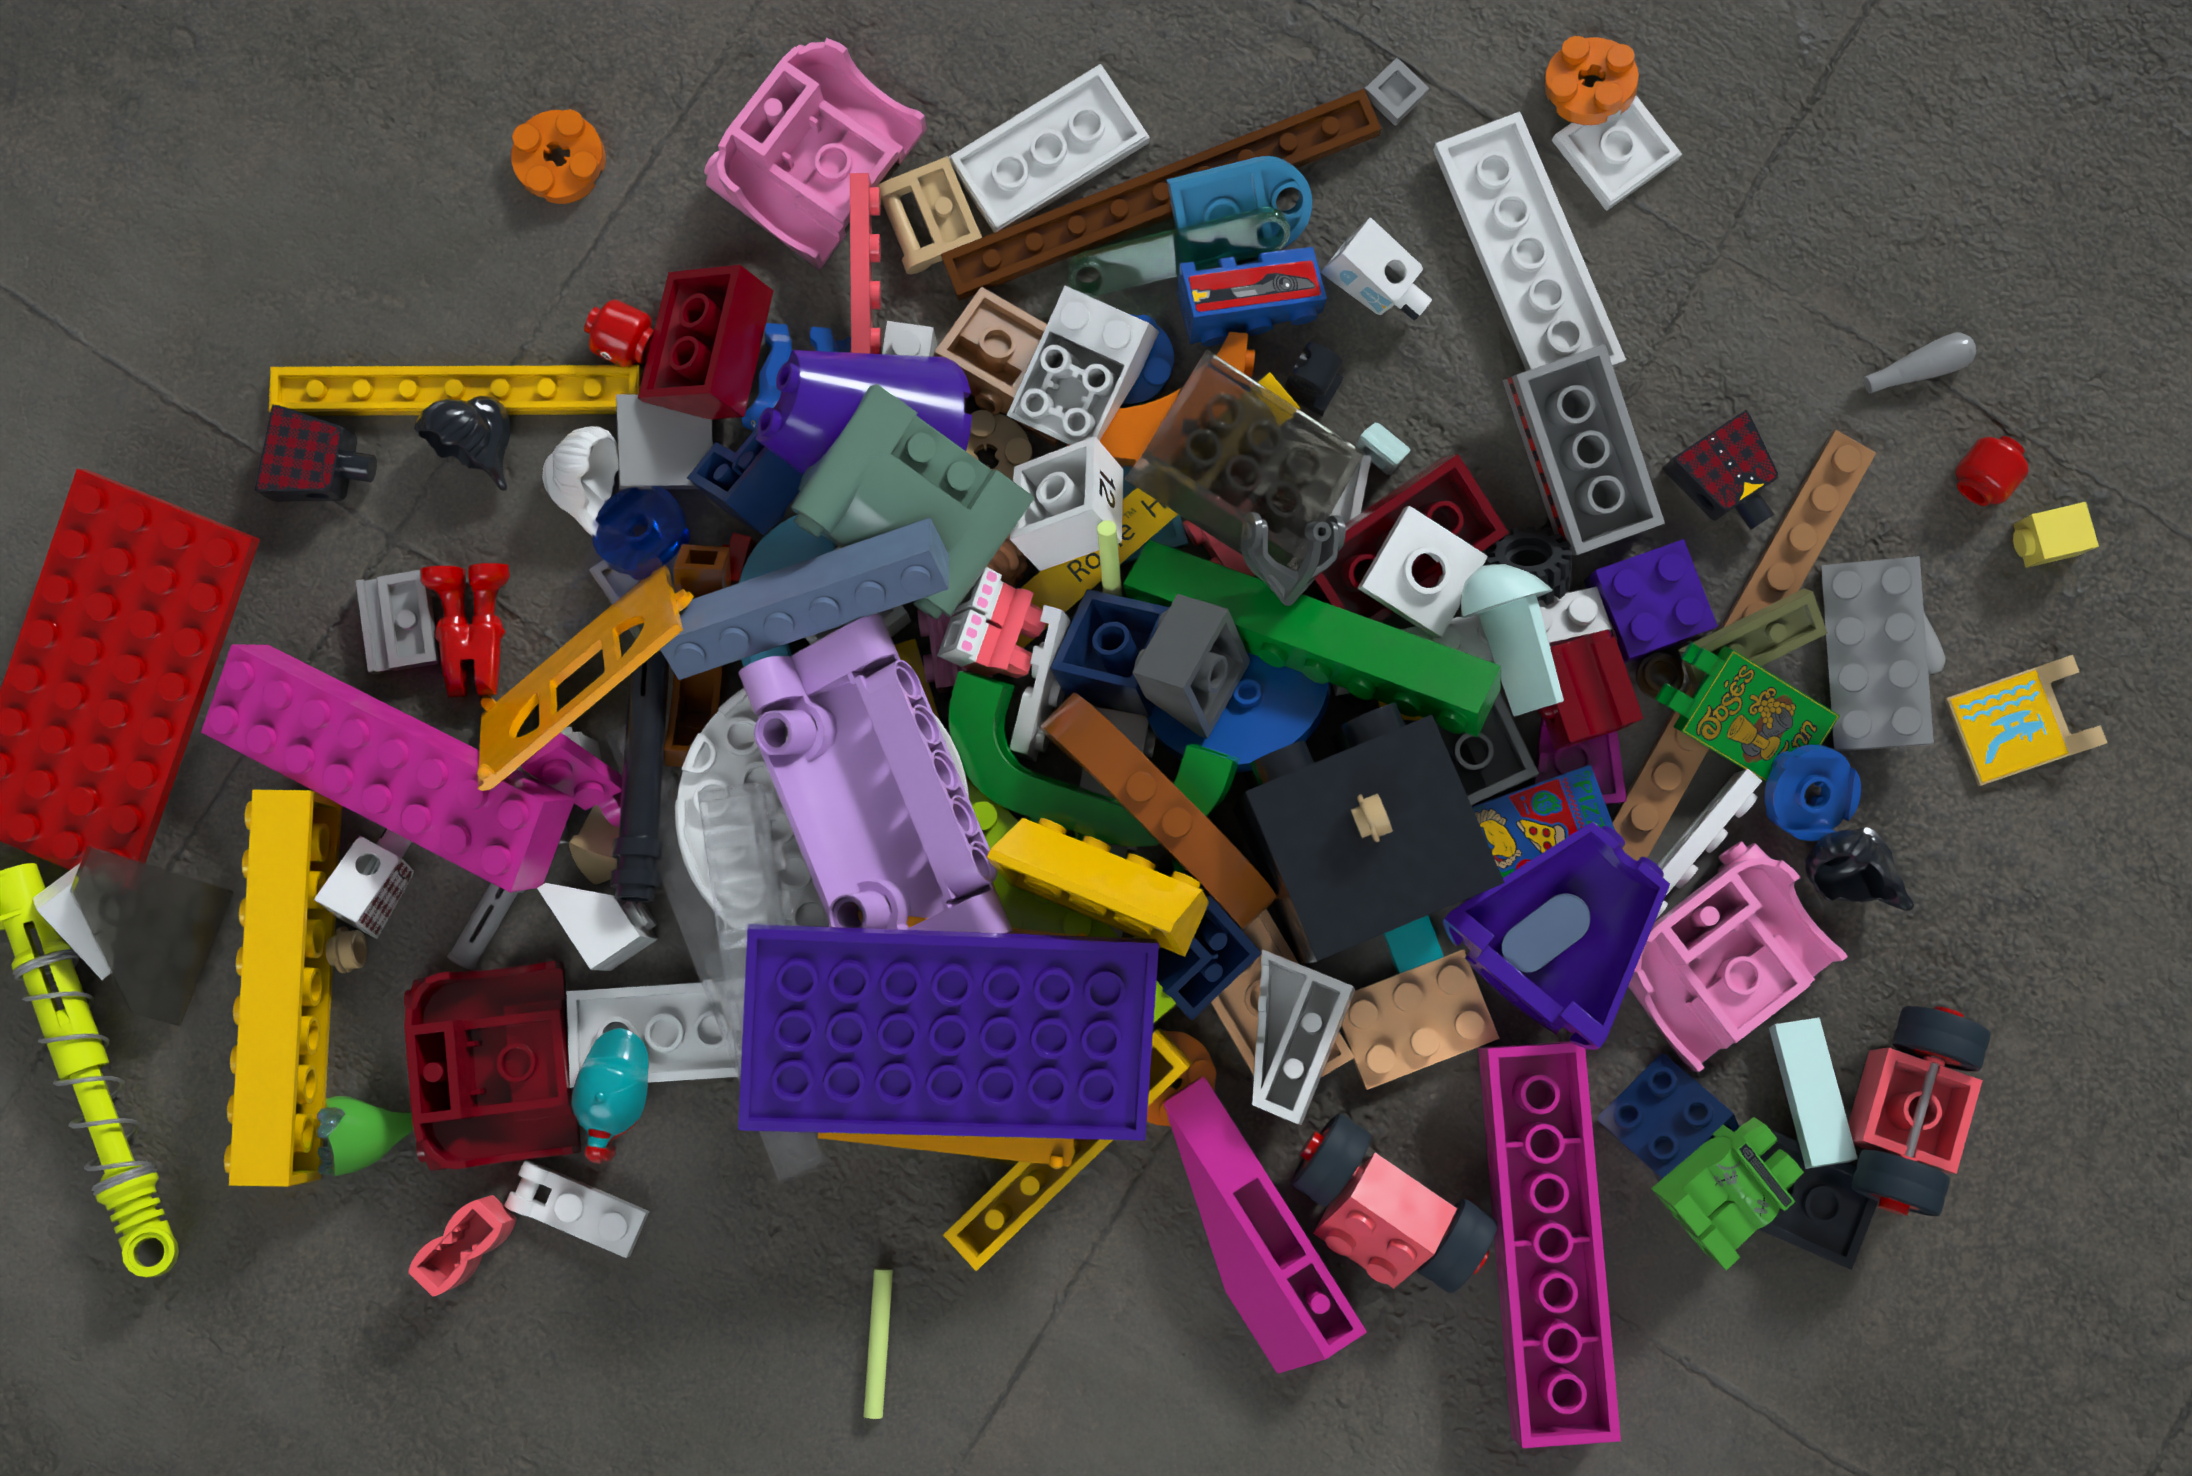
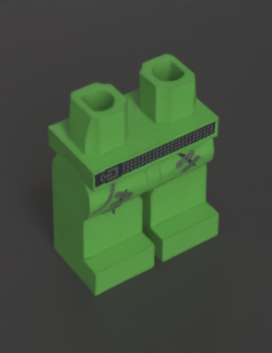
M1755 1117L1740 1126L1735 1132L1722 1125L1712 1134L1715 1138L1702 1144L1651 1188L1702 1252L1726 1271L1740 1258L1735 1250L1757 1229L1773 1221L1780 1209L1785 1211L1795 1202L1787 1190L1804 1173L1799 1165L1781 1149L1774 1153L1765 1163L1760 1156L1777 1142V1138L1764 1123Z

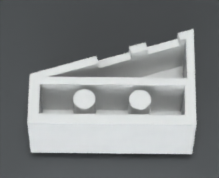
M1263 949L1261 956V981L1252 1105L1302 1125L1355 989L1352 985Z

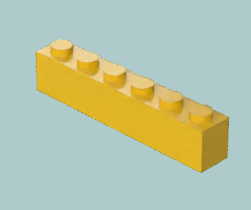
M1160 1028L1154 1031L1152 1036L1148 1106L1193 1064ZM1074 1139L1071 1167L1062 1166L1059 1169H1055L1049 1164L1019 1161L943 1236L977 1271L1113 1140Z

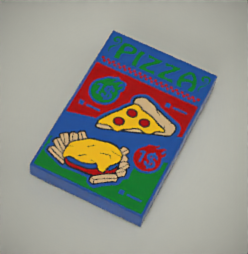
M1591 765L1472 806L1503 878L1592 821L1600 827L1605 825L1615 830Z

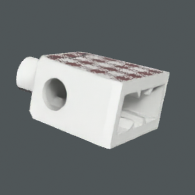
M387 828L377 844L360 836L355 840L314 900L336 918L377 939L413 876L414 870L402 859L412 841Z

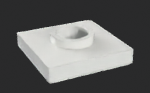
M1407 506L1402 510L1357 589L1434 638H1441L1461 604V592L1465 581L1478 568L1483 566L1488 556L1416 509ZM1423 553L1430 555L1436 562L1440 561L1443 574L1440 575L1437 585L1433 588L1420 586L1412 576L1411 567L1413 561L1418 555Z

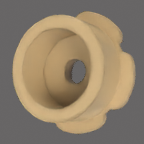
M1378 794L1363 799L1362 795H1358L1357 800L1360 806L1351 809L1359 833L1362 838L1372 835L1373 840L1379 842L1380 836L1393 832Z
M347 927L338 928L336 935L330 937L326 943V957L329 964L335 966L340 973H349L355 968H362L367 959V943L364 934L360 930L348 931Z

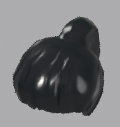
M477 396L468 401L445 399L432 403L421 412L416 420L414 429L417 435L424 438L428 445L435 450L437 456L441 458L453 456L469 469L483 470L493 479L500 490H507V483L503 474V460L511 432L510 418L502 403L488 396Z
M1871 828L1847 829L1824 835L1805 859L1807 877L1814 885L1816 891L1820 892L1824 899L1828 901L1839 899L1851 902H1868L1878 899L1885 904L1904 911H1910L1914 908L1913 901L1906 892L1904 882L1895 868L1892 851L1877 832Z

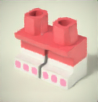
M986 567L953 613L956 616L950 618L937 656L987 677L998 673L1013 678L1026 676L1031 667L1032 653L1017 646L1016 643L1020 633L1031 639L1041 634L1046 624L1040 621L1043 610L1031 603L1033 592L1013 588L1000 580L1001 574Z

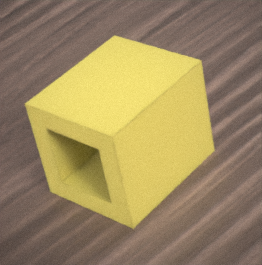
M2086 502L2031 514L2013 524L2015 529L2013 534L2014 547L2017 554L2023 557L2026 568L2079 556L2099 547Z

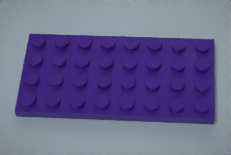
M748 924L738 1130L1145 1141L1159 943L1156 939Z

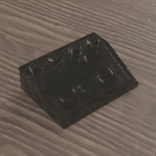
M1206 349L1145 444L1125 480L1241 555V534L1244 517L1249 512L1258 513L1261 519L1266 520L1268 526V554L1277 563L1295 571L1302 565L1308 548L1309 540L1304 532L1306 525L1314 521L1326 522L1365 452Z

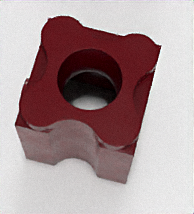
M1609 629L1550 647L1564 701L1537 710L1538 714L1545 721L1555 751L1625 729L1644 719L1616 638L1611 637Z

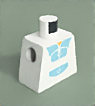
M1372 218L1367 219L1346 239L1321 271L1324 276L1378 315H1382L1395 305L1415 321L1432 300L1413 284L1423 270L1422 265Z

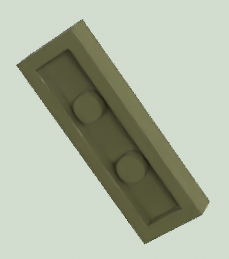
M1803 588L1694 642V644L1700 648H1705L1718 656L1725 645L1757 665L1763 666L1828 633L1813 591ZM1688 645L1679 649L1681 656L1685 652ZM1683 660L1692 687L1696 691L1706 674Z

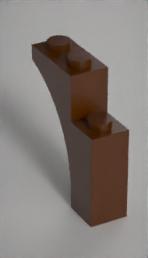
M682 544L673 567L675 594L684 589L685 592H691L694 596L693 599L732 586L730 547ZM728 664L681 680L674 673L670 715L664 745L665 766L683 767L688 751L698 733L702 732L710 719L719 711L718 708L728 700L726 670Z

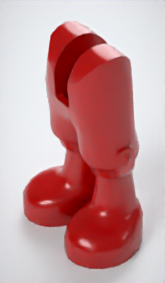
M480 563L468 566V579L474 599L472 624H468L467 617H465L466 569L457 566H428L420 568V581L422 585L436 591L443 605L444 618H441L437 623L434 636L437 642H439L441 666L448 698L467 696V660H474V674L478 695H497L501 638L505 635V629L500 617L494 615L495 602L499 589L510 578L508 564Z

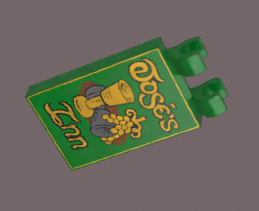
M1690 642L1681 659L1706 674L1692 697L1664 683L1655 700L1680 714L1673 726L1674 728L1744 770L1749 769L1764 782H1767L1772 771L1773 760L1777 755L1785 751L1791 752L1805 745H1822L1840 717L1834 711L1725 645L1718 656L1705 648H1700Z

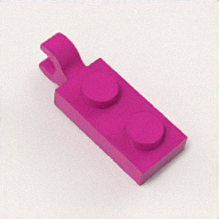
M561 732L521 765L522 769L543 783L575 798L574 803L585 811L598 805L607 821L613 826L619 827L622 775Z

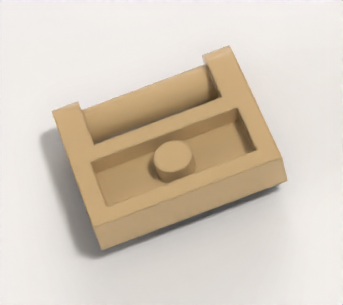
M948 156L875 186L880 188V205L884 206L903 251L904 257L901 261L907 274L922 272L932 264L942 261V253L982 238ZM910 192L913 193L933 241L932 244L922 248L919 245L900 199L902 195Z

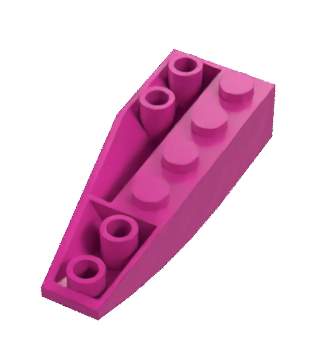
M1201 1076L1164 1100L1163 1104L1225 1292L1277 1374L1326 1360L1367 1333L1205 1077Z

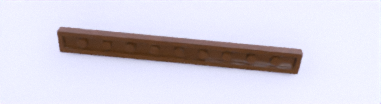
M1363 88L941 254V259L957 299L960 301L975 295L980 287L988 290L1173 217L1167 179L1260 156L1281 158L1292 164L1295 168H1299L1378 137L1382 128Z

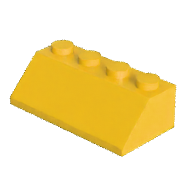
M1022 818L990 849L986 858L1008 884L1138 938L1156 939L1160 947L1184 957L1209 904L1203 890L1199 889L1201 883L1196 879L1180 872H1173L1171 877L1154 871L1156 865L1151 861L1135 854L1129 853L1127 858L1124 859L1109 853L1111 850L1109 845L1090 836H1084L1082 841L1065 835L1067 830L1063 826L1045 818H1040L1038 824Z

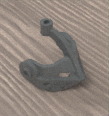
M1256 512L1247 513L1242 523L1241 552L1246 565L1273 591L1284 605L1291 606L1316 577L1337 559L1338 551L1343 547L1346 535L1344 520L1341 516L1331 515L1327 518L1326 522L1314 521L1306 525L1304 532L1309 540L1306 556L1300 568L1294 571L1277 563L1268 554V526L1266 520L1261 519L1260 515Z

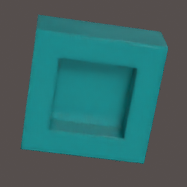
M1428 915L1382 934L1397 974L1444 957Z

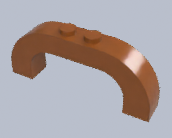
M1072 693L1039 726L1040 730L1072 762L1075 761L1084 768L1192 878L1201 883L1200 886L1210 894L1242 931L1277 898V895L1267 881L1226 836L1122 732L1081 696Z

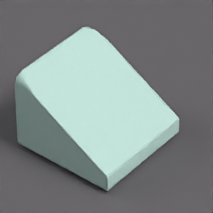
M1374 423L1360 435L1355 446L1356 450L1361 454L1372 456L1371 462L1387 475H1392L1410 453L1408 446L1379 423Z

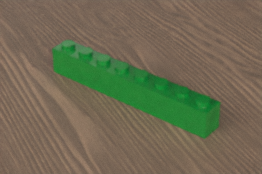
M1148 540L1124 582L1126 597L1129 599L1170 607L1176 595L1180 594L1227 608L1246 651L1259 656L1265 663L1273 667L1280 668L1286 666L1297 670L1310 680L1320 684L1329 682L1347 689L1355 697L1363 700L1375 699L1386 704L1396 703L1400 713L1405 716H1421L1425 718L1432 715L1435 722L1451 733L1462 734L1464 732L1478 737L1500 691L1501 666L1302 594L1291 606H1286L1258 578L1152 540Z

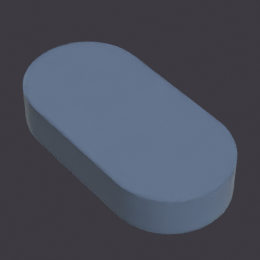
M1558 894L1552 897L1507 932L1502 942L1504 959L1520 972H1533L1542 968L1585 935L1591 918L1588 906L1581 898L1572 894Z

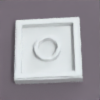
M1635 96L1631 106L1621 115V110H1619L1616 114L1608 116L1607 122L1598 125L1571 123L1556 133L1552 139V142L1606 211L1678 161L1682 155L1637 96Z

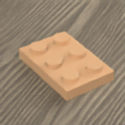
M1464 949L1355 990L1341 1025V1030L1350 1051L1355 1057L1353 1061L1365 1090L1499 1039L1471 965L1465 959L1467 955Z

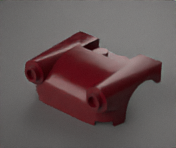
M549 961L481 971L441 972L429 977L413 980L411 989H407L404 993V1030L412 1125L416 1137V1151L419 1161L421 1163L426 1162L429 1170L437 1171L581 1152L579 1122L571 1106L572 1092L569 1080V1059L564 1010L567 1009L564 962Z

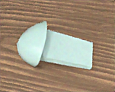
M1506 564L1485 565L1478 568L1464 583L1461 592V619L1479 615L1494 662L1501 666V682L1513 716L1563 702L1564 699L1537 597L1551 592L1552 589L1538 577L1527 571Z

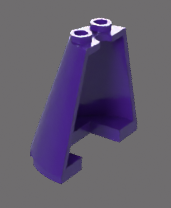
M792 350L788 361L781 366L777 374L776 387L781 391L780 398L773 408H766L760 415L758 434L755 440L803 475L808 467L814 465L823 457L842 433L868 387L879 384L918 412L916 416L966 451L972 415L964 413V397L967 398L971 395L969 383L962 368L955 361L946 357Z
M1593 821L1503 878L1504 884L1477 894L1450 911L1444 918L1443 925L1453 944L1458 946L1463 941L1470 950L1465 957L1467 962L1514 1006L1552 1033L1557 1034L1561 1028H1564L1573 1033L1569 1039L1573 1044L1586 1049L1597 1050L1607 1039L1670 883L1663 878L1664 872L1656 863L1643 856L1638 861L1634 860L1623 851L1622 848L1626 843L1621 835L1612 828L1605 825L1600 827ZM1558 894H1572L1581 898L1588 906L1591 917L1589 928L1582 938L1542 968L1533 972H1520L1504 959L1502 942L1507 932L1513 926Z

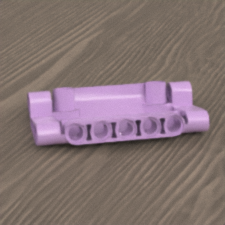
M881 614L857 619L792 656L763 658L745 666L739 671V676L753 711L756 715H759L754 728L755 742L762 753L828 917L830 927L1013 933L993 884V881L997 878V870L986 858L990 851L988 843L920 680L912 667L907 662L900 660ZM785 726H787V728H788V738H787V740H786L785 734H784ZM858 906L862 910L863 914L862 923L860 922L857 914ZM908 916L928 918L910 928L907 925Z

